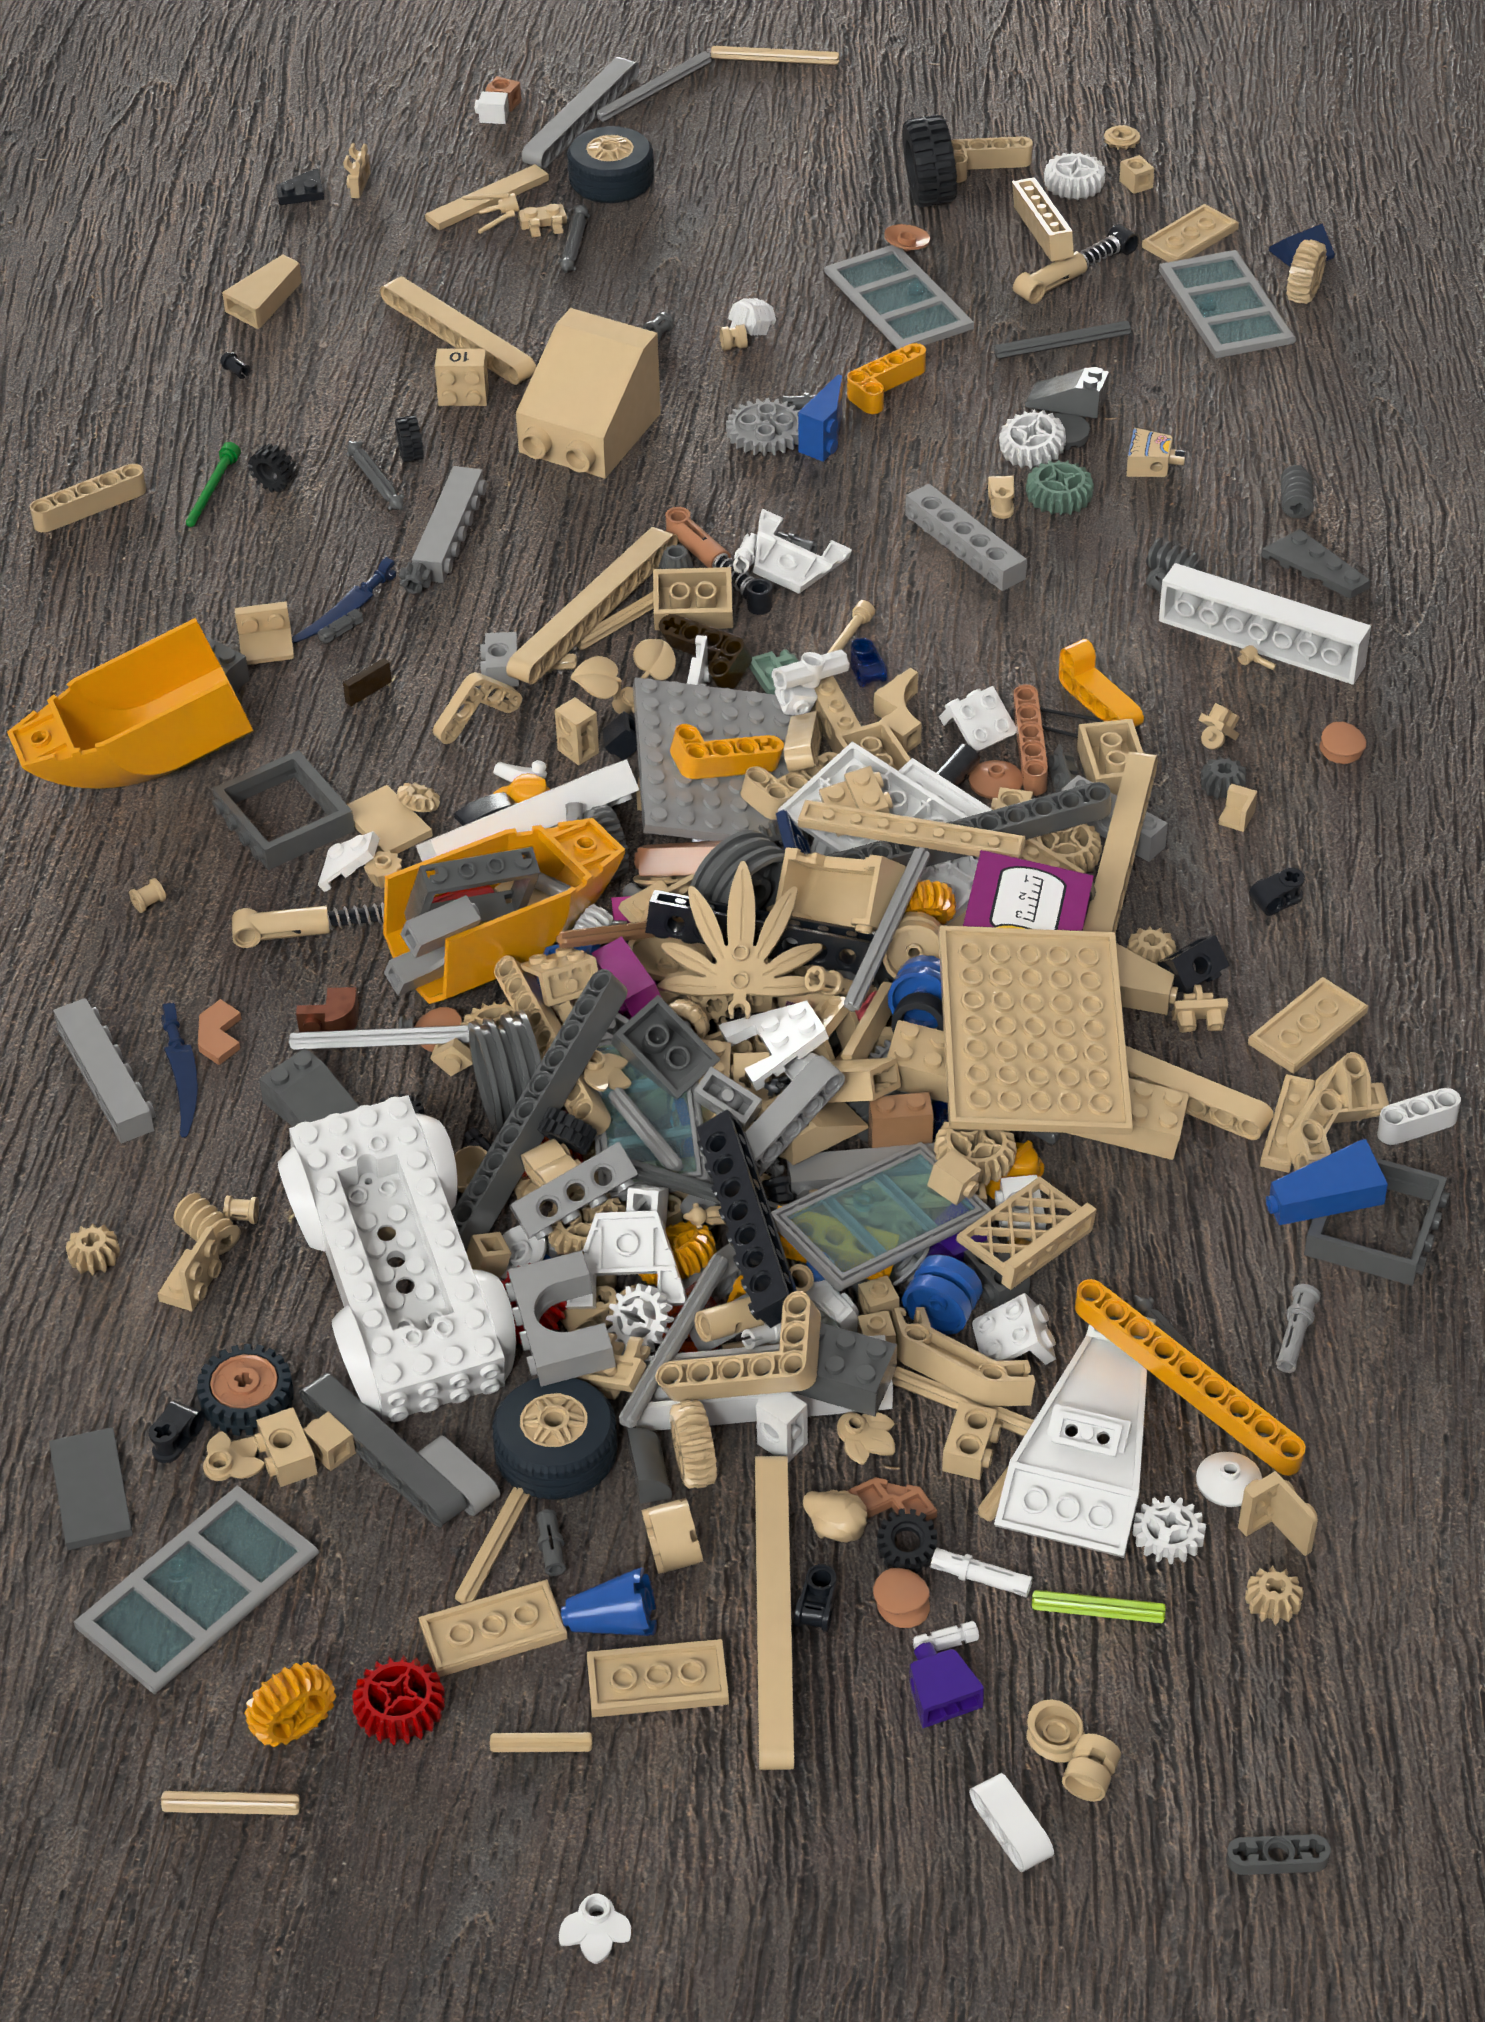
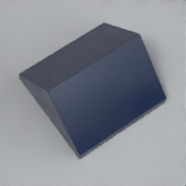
M1323 223L1285 238L1269 247V251L1289 267H1291L1296 249L1304 240H1315L1325 244L1327 251L1325 262L1335 257Z

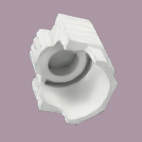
M744 298L734 303L728 317L729 320H732L730 328L744 324L747 334L751 336L767 335L769 326L776 322L773 307L758 298Z

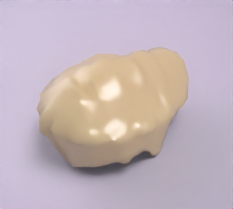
M830 1490L824 1492L811 1491L804 1496V1509L811 1518L814 1530L820 1539L826 1537L848 1543L862 1537L867 1524L866 1505L857 1495L850 1494L845 1490Z

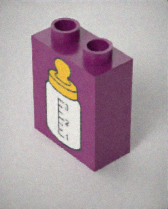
M981 850L963 926L1082 931L1094 876Z

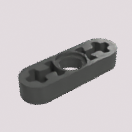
M1315 1834L1239 1837L1232 1840L1228 1845L1226 1864L1231 1871L1239 1875L1319 1872L1325 1869L1329 1863L1331 1847L1325 1838ZM1273 1848H1280L1288 1854V1858L1284 1861H1275L1269 1856L1268 1852ZM1295 1848L1298 1849L1297 1855H1299V1859H1294ZM1311 1848L1315 1849V1852L1319 1854V1858H1313L1308 1850ZM1258 1850H1262V1856H1261V1860H1262V1861H1259V1860H1258V1859H1259V1854H1257ZM1239 1851L1244 1852L1245 1856L1248 1857L1247 1861L1241 1860V1857L1237 1855Z

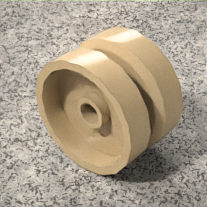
M906 912L903 914L882 960L887 972L894 979L901 965L910 958L926 955L940 959L938 931L941 924L933 916L923 912Z

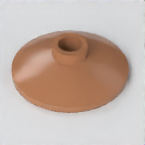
M892 225L886 228L884 232V238L887 242L902 248L906 252L925 248L930 243L929 234L923 229L912 225Z
M990 760L982 762L969 774V784L972 790L988 799L998 798L1000 787L1021 790L1023 786L1021 771L1015 765L1006 761Z

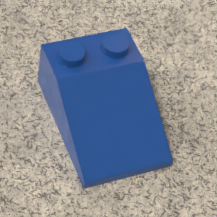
M838 374L798 412V452L822 462L831 454H834L838 447L842 419V375Z

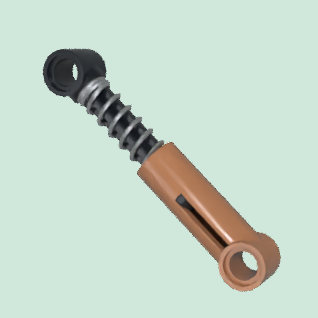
M673 507L667 510L665 513L666 531L676 534L678 542L708 568L731 567L732 586L737 591H740L743 598L747 600L749 612L763 615L771 611L772 584L770 581L762 578L754 579L752 576L749 577V573H744V569L742 573L736 572L733 568V559L730 553L690 519L688 509Z

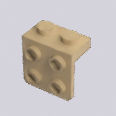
M1276 1471L1261 1480L1251 1481L1244 1489L1238 1524L1240 1531L1247 1537L1263 1526L1273 1522L1304 1556L1311 1553L1318 1522L1315 1509L1309 1503H1305L1295 1492L1292 1484L1287 1480H1283Z

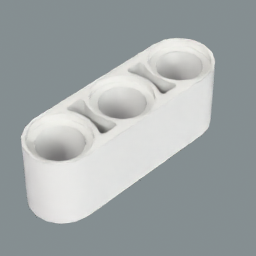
M1441 1088L1385 1106L1380 1113L1377 1131L1378 1139L1385 1144L1395 1145L1455 1125L1461 1102L1459 1093L1450 1088Z
M1000 1773L970 1788L969 1793L975 1809L1020 1872H1024L1053 1857L1054 1849L1048 1835L1004 1774Z

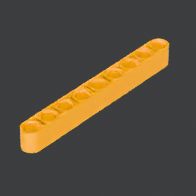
M1087 1279L1078 1285L1075 1311L1079 1317L1278 1473L1289 1476L1296 1474L1300 1470L1306 1446L1299 1436L1101 1282ZM1085 1298H1092L1095 1301H1088ZM1109 1317H1117L1119 1320H1112ZM1133 1336H1141L1144 1339H1136ZM1157 1355H1165V1356H1167L1168 1358H1166V1359L1160 1358V1357L1157 1356ZM1183 1374H1189L1193 1378H1186ZM1210 1393H1211V1394H1215V1395H1217L1218 1397H1216V1398L1210 1397V1396H1208L1207 1394H1210ZM1233 1413H1239L1244 1417H1236ZM1258 1433H1265L1269 1437H1262ZM1283 1453H1291L1295 1457H1287Z

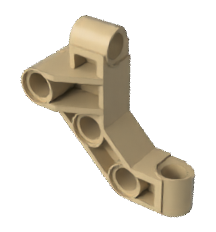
M1354 1052L1347 1053L1316 1079L1315 1089L1286 1138L1294 1171L1331 1154L1326 1134L1333 1123L1361 1121L1362 1119L1380 1116L1381 1110L1389 1105L1383 1083H1371L1366 1061L1361 1055Z

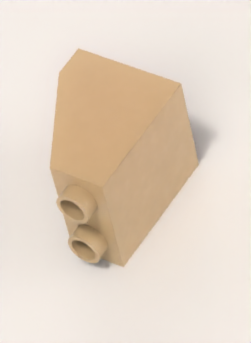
M570 308L556 323L516 411L519 453L526 454L533 459H542L569 467L576 472H585L606 479L661 414L658 334Z

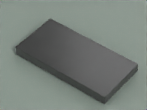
M113 1427L50 1440L49 1445L67 1550L133 1536Z

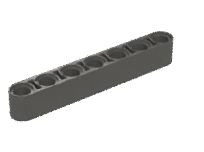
M324 1373L299 1391L303 1403L317 1418H320L329 1411L353 1434L356 1454L436 1527H442L467 1508L464 1497L455 1486L331 1374Z

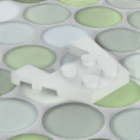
M762 509L758 524L753 573L799 594L849 559L852 549L831 540L823 555L819 556L775 536L782 524L783 518Z
M807 1001L752 1015L749 1019L744 1017L718 1025L726 1042L731 1043V1046L758 1034L770 1052V1057L745 1068L746 1074L756 1091L764 1087V1080L773 1073L778 1077L786 1071L784 1065L795 1057L799 1060L829 1039L826 1029Z
M657 1210L595 1213L583 1249L593 1294L567 1300V1306L565 1307L567 1309H595L597 1276L657 1273L658 1292L667 1295L664 1303L671 1304L672 1306L684 1305L687 1295L660 1213Z

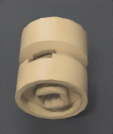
M1088 1733L1082 1735L1077 1741L1072 1753V1760L1069 1761L1062 1777L1064 1787L1080 1799L1093 1802L1101 1801L1106 1795L1111 1783V1776L1115 1773L1121 1758L1118 1746L1106 1737Z

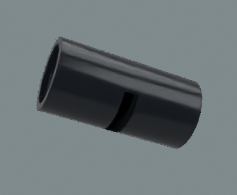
M961 744L935 773L959 787L979 764L980 757L974 748Z

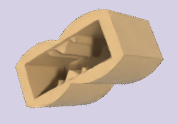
M551 1139L521 1154L525 1172L539 1188L581 1164L578 1159L573 1160L564 1143L560 1145L555 1139ZM577 1185L570 1186L567 1189V1195L581 1187Z

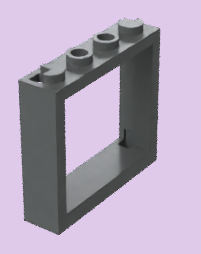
M299 750L212 788L214 800L211 802L216 808V814L223 816L228 828L238 834L244 847L248 846L254 859L260 860L267 870L355 831L352 810ZM295 777L328 816L268 842L235 803Z
M533 847L420 866L404 912L406 921L454 901L432 903L435 894L514 881L511 890L468 897L470 902L474 903L479 909L481 916L479 925L526 907L541 873ZM434 870L435 875H430V878H428L426 871ZM505 899H512V903L506 904Z
M1375 1158L1388 1183L1387 1189L1431 1201L1411 1259L1326 1236L1325 1232L1332 1215L1312 1220L1307 1233L1304 1255L1413 1286L1416 1275H1423L1427 1257L1423 1256L1424 1252H1431L1435 1235L1431 1234L1432 1229L1436 1231L1439 1229L1443 1214L1439 1212V1209H1445L1448 1203L1450 1193L1445 1192L1447 1177Z

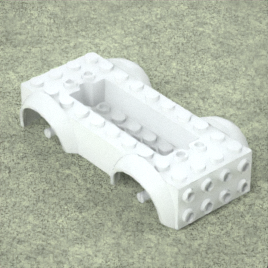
M409 1095L403 1097H391L385 1102L371 1106L362 1105L353 1111L342 1114H330L326 1118L317 1121L301 1122L295 1127L289 1128L291 1149L278 1161L279 1173L295 1217L309 1247L325 1251L344 1305V1308L332 1319V1327L343 1361L361 1402L383 1422H398L414 1413L431 1412L441 1405L451 1402L461 1403L471 1396L481 1393L491 1394L504 1387L505 1380L512 1371L515 1358L516 1333L513 1312L507 1292L499 1278L492 1273L472 1269L451 1213L456 1204L457 1169L451 1141L442 1123L433 1117L415 1113ZM383 1227H391L395 1230L396 1235L390 1241H383L378 1237V1231ZM392 1257H400L405 1261L400 1267H391L387 1263ZM408 1279L414 1283L415 1287L412 1292L403 1294L396 1289V1284L400 1280Z

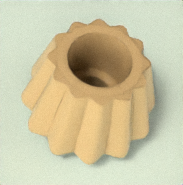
M389 850L385 852L377 851L374 858L365 864L364 870L376 887L384 888L385 876L401 870L402 859L398 858L397 853H391Z

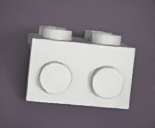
M993 686L982 691L980 688L976 689L961 701L958 698L952 700L944 706L946 710L939 716L943 726L955 721L967 744L977 752L1001 742L1016 733V726Z
M1026 1293L975 1318L972 1322L979 1352L995 1361H1010L1028 1351H1031L1045 1365L1056 1360L1053 1349L1056 1342L1047 1327L1046 1322L1049 1321L1047 1311L1043 1305H1037Z

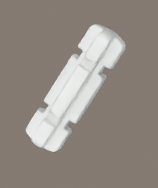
M974 1621L962 1623L960 1628L955 1625L930 1632L931 1636H927L926 1633L917 1635L913 1638V1647L915 1650L920 1644L930 1642L933 1644L936 1652L962 1645L961 1641H965L966 1644L977 1641L979 1639V1630Z

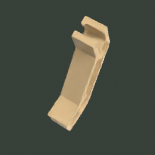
M916 1307L912 1324H907L903 1316H906L905 1308H894L892 1324L896 1333L897 1357L904 1365L985 1406H1031L1035 1378L1034 1375H1029L1031 1367L1028 1360L995 1361L931 1328L925 1307Z

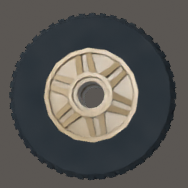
M620 126L598 127L580 134L569 146L567 157L570 185L579 195L588 200L600 203L629 201L642 195L653 182L654 157L652 145L644 135L635 130Z
M536 1378L512 1390L496 1409L492 1425L496 1464L501 1475L506 1478V1481L517 1489L522 1488L525 1494L549 1500L568 1499L578 1496L598 1485L609 1474L610 1469L614 1465L617 1455V1429L614 1410L604 1394L585 1381L572 1378L541 1387L539 1379Z

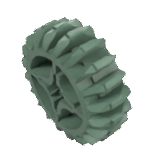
M1059 459L1057 462L1048 460L1047 464L1040 463L1039 467H1034L1032 472L1028 474L1026 483L1029 502L1033 503L1034 508H1040L1041 512L1049 511L1050 515L1053 513H1059L1060 515L1068 513L1071 515L1072 511L1080 512L1081 508H1086L1088 502H1091L1094 490L1091 473L1086 472V467H1079L1078 463L1070 464L1069 460L1066 462H1060Z

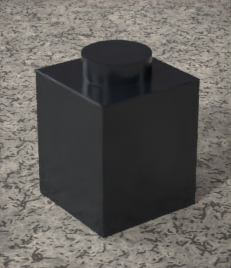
M624 711L602 730L604 748L608 753L616 755L622 760H625L637 750L635 718Z

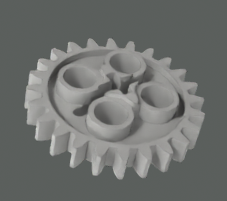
M766 398L765 402L756 399L754 404L747 401V406L739 404V410L732 409V414L728 415V421H726L727 438H730L731 444L736 443L737 449L744 447L745 453L753 450V455L762 452L763 456H766L767 452L776 455L778 450L786 453V447L793 450L794 444L798 445V412L800 410H796L795 405L788 407L787 401L779 404V399L770 402L769 398Z

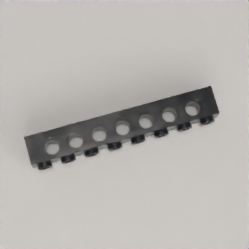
M654 890L649 901L645 933L653 934L657 938L670 937L681 939V941L688 944H705L696 926L690 907L689 896ZM706 900L718 921L724 944L728 946V904ZM755 909L756 920L753 946L757 945L759 938L757 933L761 932L765 920L770 913L769 911ZM672 916L681 917L684 922H677ZM791 916L784 933L768 958L773 960L783 952L800 945L820 943L826 949H822L821 953L803 966L817 965L829 971L843 970L856 975L876 932L864 934L856 932L853 927ZM786 938H793L798 943L791 944L786 941ZM843 949H851L855 954L848 955L844 953Z
M727 1109L696 1127L700 1138L697 1144L702 1154L706 1157L707 1163L704 1166L714 1182V1185L711 1187L712 1192L721 1204L719 1214L729 1230L726 1232V1237L736 1252L733 1259L738 1269L742 1272L743 1279H741V1284L751 1300V1303L748 1304L749 1310L756 1320L761 1319L768 1327L772 1328L781 1323L782 1307L785 1298L797 1290L743 1124Z

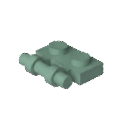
M787 649L780 652V657H776L771 651L752 657L749 668L766 694L776 695V687L772 678L773 669L799 662V660Z

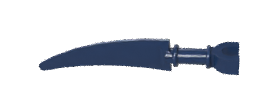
M385 557L380 562L378 570H375L374 575L367 582H362L361 587L355 585L325 615L294 635L292 643H297L318 634L320 629L325 626L329 628L328 625L343 615L348 616V612L364 605L373 597V589L376 586L397 576L396 571L390 569L395 565L394 560Z
M165 1003L162 1005L164 1015H161V1022L164 1030L168 1033L170 1041L168 1047H164V1051L171 1065L177 1086L181 1119L180 1136L185 1138L189 1134L196 1109L198 1091L197 1070L192 1047L185 1044L184 1039L180 1036V1023L177 1021L175 1004Z

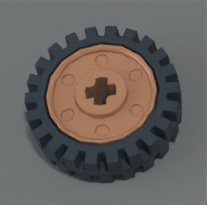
M244 1344V1350H239L238 1345L231 1346V1353H228L226 1349L219 1351L220 1358L218 1359L213 1355L209 1359V1365L204 1364L201 1368L202 1374L198 1375L197 1393L201 1411L204 1412L207 1422L210 1421L211 1426L215 1429L220 1426V1430L226 1434L232 1429L233 1435L240 1436L242 1430H245L246 1436L253 1435V1429H258L256 1420L289 1409L292 1406V1400L294 1399L293 1381L287 1362L284 1361L280 1354L276 1356L275 1350L269 1348L265 1352L264 1346L258 1344L255 1350L252 1349L251 1344Z

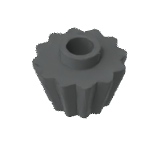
M680 545L667 547L659 563L660 569L694 568L688 550Z

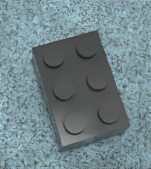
M820 1323L816 1381L810 1388L803 1391H793L792 1393L875 1417L897 1367V1344Z

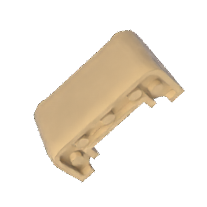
M786 848L775 904L784 893L795 886L798 889V894L791 916L853 927L856 932L872 934L873 930L878 929L906 866L877 855H870L865 857V859L824 856L814 852L807 855L802 853L800 849Z

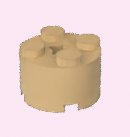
M686 1498L641 1510L658 1574L703 1562L694 1522Z

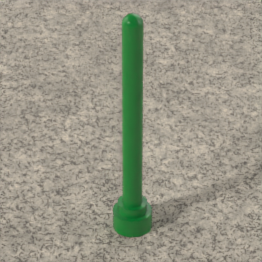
M225 442L219 451L220 461L186 519L188 527L195 526L227 467L238 460L241 449L235 443Z

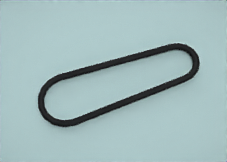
M1013 707L1010 711V717L1015 721ZM1040 707L1041 712L1104 722L1102 719L1093 716ZM1042 725L1043 730L1078 738V734Z

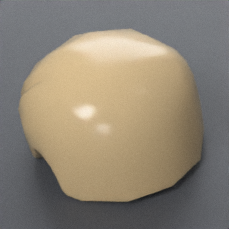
M468 1146L454 1154L457 1169V1190L461 1193H464L487 1154V1151L480 1146Z

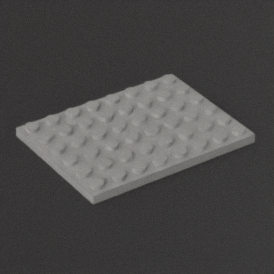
M635 677L633 697L643 833L718 841L724 840L730 835L743 830L759 831V825L764 826L765 829L769 828L768 822L772 819L763 816L741 797L740 792L745 775L704 779L686 778L680 773L670 754V747L675 729L680 724H690L696 727L704 741L773 735L780 738L785 745L790 717L794 715L783 713L779 701L774 694ZM784 748L778 768L775 771L769 772L777 779L789 773L785 762ZM772 820V821L774 822L775 827H776L777 824H778V821H777V820ZM799 828L808 841L807 832Z

